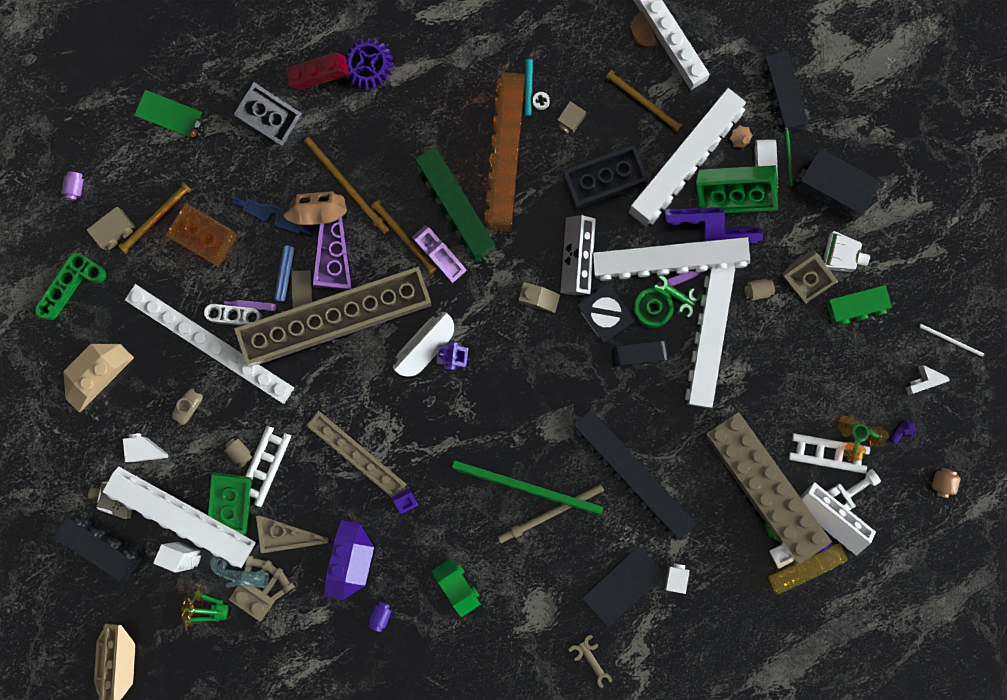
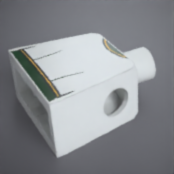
M833 231L829 234L823 262L829 270L852 272L856 270L857 264L867 266L870 255L860 253L862 243Z

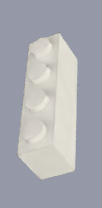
M815 482L800 496L820 526L856 556L871 544L876 532Z
M181 542L161 544L153 564L175 573L193 569L194 566L197 567L201 559L199 553L201 550Z

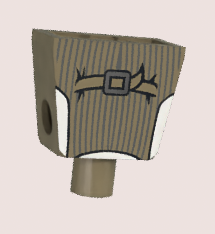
M102 482L100 489L90 488L88 498L98 500L97 509L124 519L131 518V509H128L118 500L110 499L107 494L103 493L108 482Z

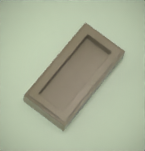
M311 270L292 271L293 309L313 302Z

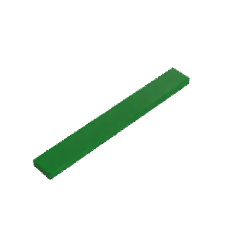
M454 461L452 466L455 471L592 514L599 516L602 514L603 507L458 461Z

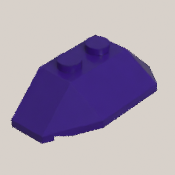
M345 520L340 522L326 576L324 592L326 597L344 600L366 586L374 546L359 523Z

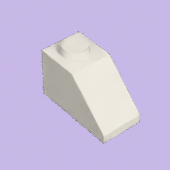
M130 434L129 438L123 439L125 462L168 458V454L147 437H141V434Z

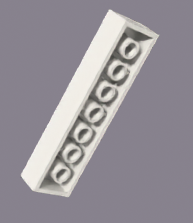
M728 88L632 204L629 214L646 227L649 223L653 225L661 214V208L665 210L673 199L672 195L675 194L677 196L685 185L684 180L689 181L697 170L696 166L700 167L710 154L708 151L713 152L721 141L720 136L724 138L733 126L732 122L736 123L745 111L743 107L746 102Z

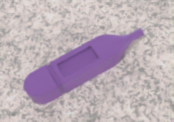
M705 271L683 273L668 279L667 284L670 286L678 285L693 279Z
M243 300L224 301L225 305L254 308L258 311L276 312L277 306L272 303Z

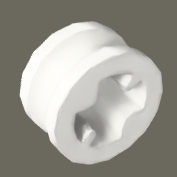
M538 92L534 95L533 105L536 109L544 110L549 106V96L546 93ZM540 96L547 100L543 106H540V103H536Z

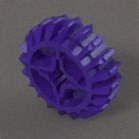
M370 38L367 39V43L360 39V45L354 42V49L348 47L349 53H344L349 70V75L346 77L347 79H352L351 83L353 85L358 82V88L365 84L366 90L369 89V85H372L373 89H375L376 83H379L380 86L383 85L382 79L385 81L389 80L386 74H392V70L389 68L394 67V64L390 62L393 60V57L388 55L390 53L389 49H384L385 44L382 43L378 46V40H375L372 44ZM373 51L377 54L367 55L365 52ZM359 55L361 60L357 67L353 69L354 60ZM364 58L366 61H369V63L371 62L372 70L370 67H367V65H365ZM383 59V66L377 73L375 67ZM364 73H369V74H371L372 76H371V77H363V76H360V75H358V74H361V75H362V74H364Z

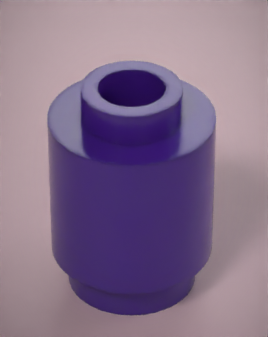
M381 601L378 604L374 603L367 620L369 622L367 627L382 632L392 612L389 609L390 605Z

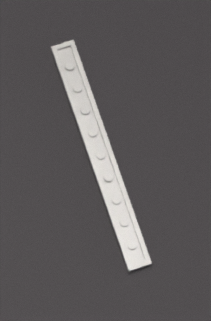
M135 284L126 297L125 301L283 404L294 390L293 386L259 364L248 367L242 353Z

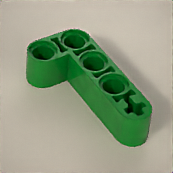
M79 253L72 254L37 304L36 314L43 319L54 320L84 277L94 283H101L106 278L105 270ZM82 259L83 264L77 268L76 262ZM98 269V276L92 278V271ZM68 275H71V276H72L71 282L68 283V284H66V282H65L66 277H67ZM60 290L61 297L56 300L55 293Z

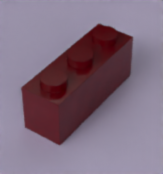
M334 52L286 68L289 87L303 90L348 76L349 70L346 57Z

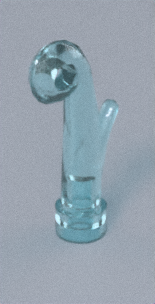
M213 556L211 559L212 571L220 577L232 580V582L225 585L226 588L239 585H254L255 587L265 588L268 584L269 575L266 572L258 571L255 573L224 569L227 565V560L224 558ZM222 559V563L217 566L218 560Z

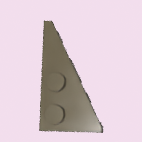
M256 516L261 553L329 543V538L263 516Z

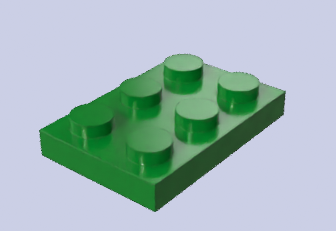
M213 472L211 476L208 516L238 533L246 535L252 477Z

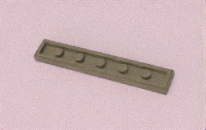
M320 411L306 425L389 496L392 497L400 493L407 485Z

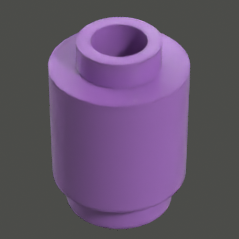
M68 171L67 175L64 176L61 194L65 196V199L76 201V198L81 197L84 181L82 174Z

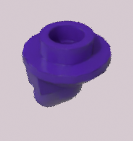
M908 418L905 419L904 423L897 428L890 439L897 443L903 433L913 437V433L916 432L914 422H910Z

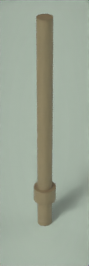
M599 484L574 498L585 501L603 492L604 489ZM560 504L519 526L517 524L511 527V530L498 536L501 543L513 537L517 538L523 535L524 531L571 507Z

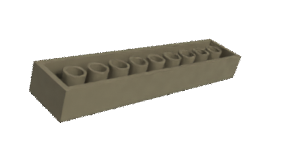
M416 267L234 329L245 363L248 367H252L430 307L431 301L420 269Z

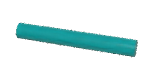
M531 59L525 60L524 116H531L533 60Z

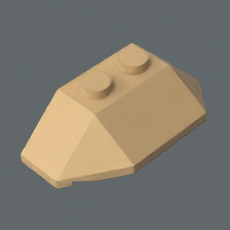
M90 344L64 370L66 400L78 412H81L134 357L121 344Z
M105 624L96 644L94 683L99 700H121L133 684L135 643L122 625Z

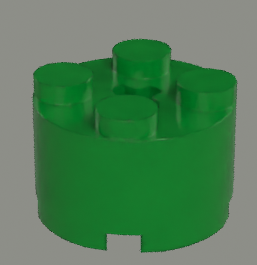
M649 288L642 291L633 306L634 317L642 326L647 328L661 327L670 319L674 310L670 295L661 288ZM655 304L656 310L651 312L649 306Z

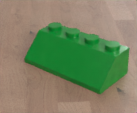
M776 165L699 170L696 184L700 208L722 207L725 213L778 210Z

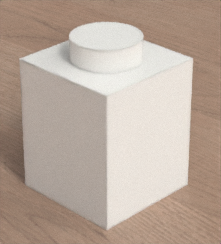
M674 563L673 567L668 566L665 590L686 594L689 570L685 569V565Z

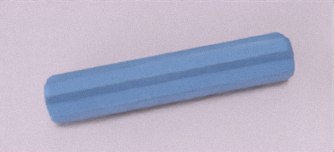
M284 246L274 297L279 302H284L286 299L294 248L291 246Z

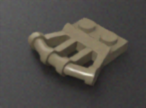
M249 555L243 579L229 600L261 622L274 602L295 586L293 583L290 584L283 570L274 567L271 561L255 559L254 556ZM252 566L262 568L253 583L249 582ZM268 571L273 577L262 591L257 585ZM279 580L284 589L271 597L268 593L276 581Z

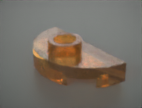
M639 12L632 21L631 33L633 38L644 47L658 46V42L643 12Z

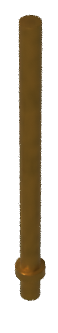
M306 138L304 143L373 221V226L375 228L378 227L384 235L388 233L389 228L383 223L382 217L379 218L311 138Z

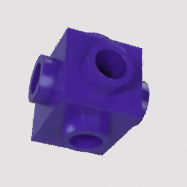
M455 342L439 345L437 364L444 365V369L455 370L456 367H466L468 348L458 346L459 343Z

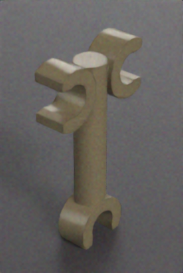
M588 635L580 644L572 645L569 651L571 652L574 649L579 651V654L574 657L575 661L581 659L582 655L585 656L598 677V685L603 688L601 679L606 677L609 682H612V678L609 674L603 672L590 650H595L598 644L590 646L588 640L593 636Z

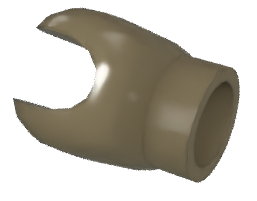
M189 389L177 402L172 412V419L177 420L181 425L186 424L201 403L203 395L194 392V389Z

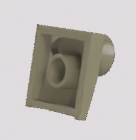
M815 251L802 256L783 273L784 277L806 304L833 284L838 283L835 276L822 261L821 256Z

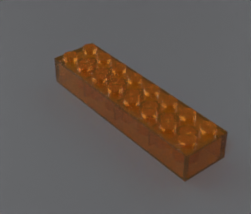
M502 72L501 78L497 80V95H500V97H496L495 113H498V116L494 115L493 127L496 134L492 135V150H495V153H491L490 168L493 169V172H489L488 183L491 191H487V206H490V209H486L485 224L489 226V230L512 231L525 74Z

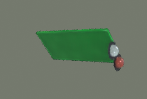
M145 90L134 116L192 138L196 136L195 129L200 126L199 119L202 112Z

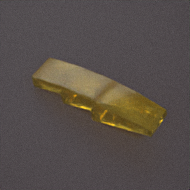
M836 543L824 552L814 554L800 565L796 566L793 563L768 578L776 595L843 564L848 559L841 544Z

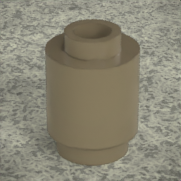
M767 279L750 281L745 286V294L752 301L768 298L775 294L774 283L772 280Z
M233 438L225 445L226 449L224 452L235 465L243 467L253 458L250 455L251 452L240 439L235 441Z

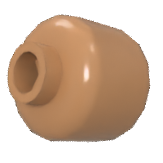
M942 468L941 471L935 473L932 488L938 491V496L949 498V495L957 494L961 478L957 475L956 471Z

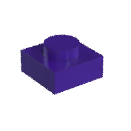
M409 488L392 496L393 502L401 514L418 506L417 500Z

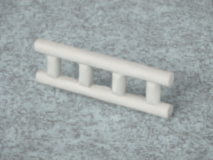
M266 426L245 475L252 478L254 476L264 481L260 491L251 488L250 493L251 497L256 498L254 504L259 507L263 504L291 438V435L284 433L282 438L273 435L274 428ZM268 441L279 445L275 456L264 452ZM261 459L271 463L267 474L257 470Z
M793 433L792 441L798 442L796 453L790 452L789 460L860 473L867 472V466L861 465L862 455L870 453V447L859 445L854 456V462L847 463L842 462L843 451H853L854 444ZM806 443L817 445L815 457L804 455ZM824 447L836 449L834 460L823 458Z

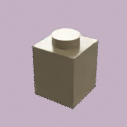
M570 101L557 120L558 128L566 134L569 132L573 135L584 119L586 111Z

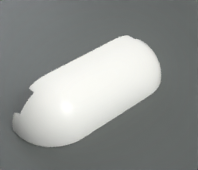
M442 312L441 316L437 318L434 316L430 318L397 354L396 358L398 361L396 365H393L394 370L403 376H413L421 372L436 356L439 345H446L451 339L454 332L452 318L446 312Z

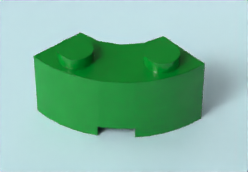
M450 558L432 570L438 584L461 617L481 605L477 599L480 596L474 586L470 587L462 575L465 571L459 562L455 564Z

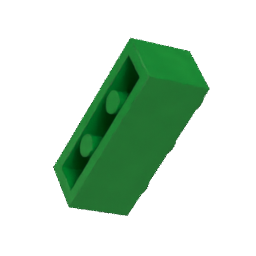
M886 285L834 298L826 302L832 324L838 323L839 326L850 323V319L857 318V321L867 319L869 314L875 313V316L886 314V310L892 308Z

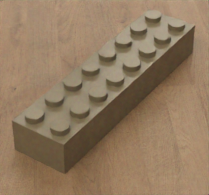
M739 412L706 434V439L796 566L832 542Z

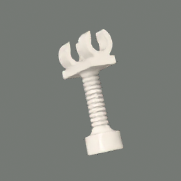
M871 469L865 473V479L849 490L845 491L841 484H837L828 490L827 493L832 497L841 493L846 501L842 505L850 511L856 507L850 499L851 496L870 484L873 486L879 484L881 480L875 471Z

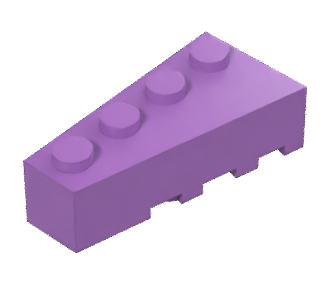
M342 217L331 223L320 224L313 287L341 291L352 289Z

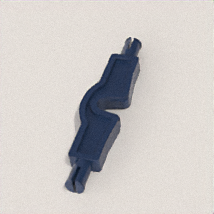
M238 197L234 198L236 201L233 200V204L242 207L244 212L264 222H267L272 214H276L274 223L276 227L296 234L302 232L309 236L313 235L314 229L288 221L283 215L285 211L276 205H263L251 199L245 201Z

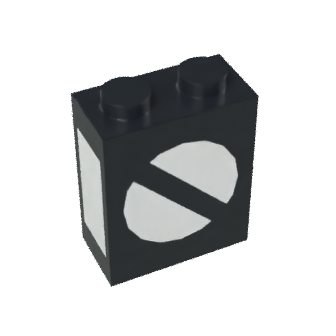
M609 283L605 286L601 284L596 287L594 294L590 297L588 295L583 296L578 300L579 304L577 305V309L602 344L635 322V319Z

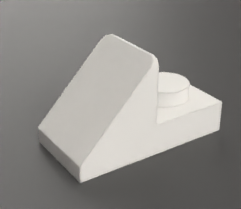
M924 365L919 366L922 379L910 382L911 386L906 387L908 395L948 382L949 378Z

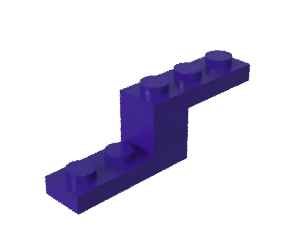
M722 207L665 209V219L673 225L681 224V222L698 224L700 221H703V239L705 242L748 237L749 243L763 241V232L760 227L725 229V212Z

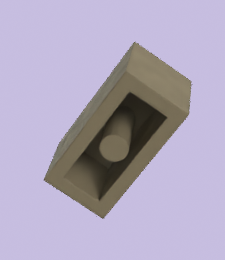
M116 207L88 228L87 231L100 248L110 250L118 244L117 241L121 238L131 235L132 230L136 227L123 210Z

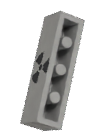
M583 215L566 217L561 293L574 296L590 294L595 218Z

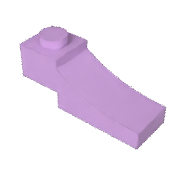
M425 225L412 237L416 244L452 283L466 271V268L428 226Z

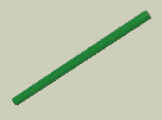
M786 131L785 138L790 187H793L794 183L789 131Z

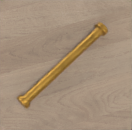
M610 70L606 75L605 79L607 81H612L673 128V132L677 133L683 126L681 122L677 123L616 76L613 70Z
M183 182L181 187L123 244L120 243L118 247L127 254L129 252L128 249L191 189Z
M379 200L371 205V209L377 211L429 270L428 273L432 275L439 267L433 265L381 206Z

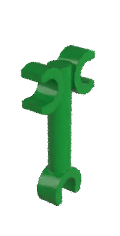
M657 276L661 280V285L653 284L652 287L661 288L681 301L682 304L678 305L677 311L682 312L686 308L687 311L684 316L690 317L693 313L692 308L695 302L701 299L702 294L697 293L693 298L692 293L694 289L689 288L685 296L667 284V279L664 276Z

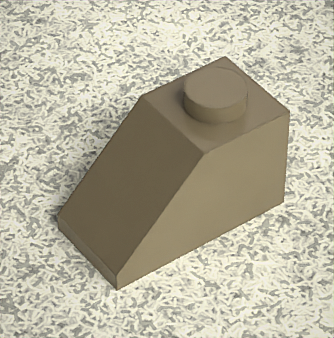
M524 282L519 297V304L555 313L560 294Z

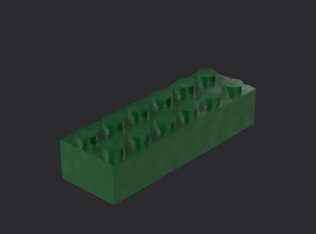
M436 147L417 157L415 168L421 179H426V188L431 196L435 194L436 204L440 211L445 210L446 220L451 228L453 226L456 228L455 235L461 244L465 243L466 246L464 248L470 260L474 258L478 262L495 252V243Z

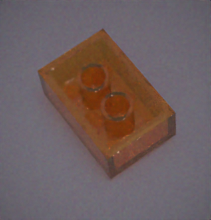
M185 203L166 234L171 240L218 268L239 236L231 229Z

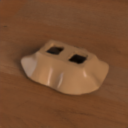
M334 192L297 194L296 198L291 201L289 210L283 215L294 224L315 225L336 221L347 212L342 195H336ZM319 197H325L329 200L319 202Z

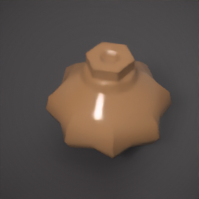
M739 125L737 129L732 130L730 140L733 142L734 147L744 148L750 144L753 135L749 127Z

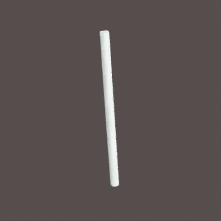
M922 324L919 326L981 357L984 356V353Z

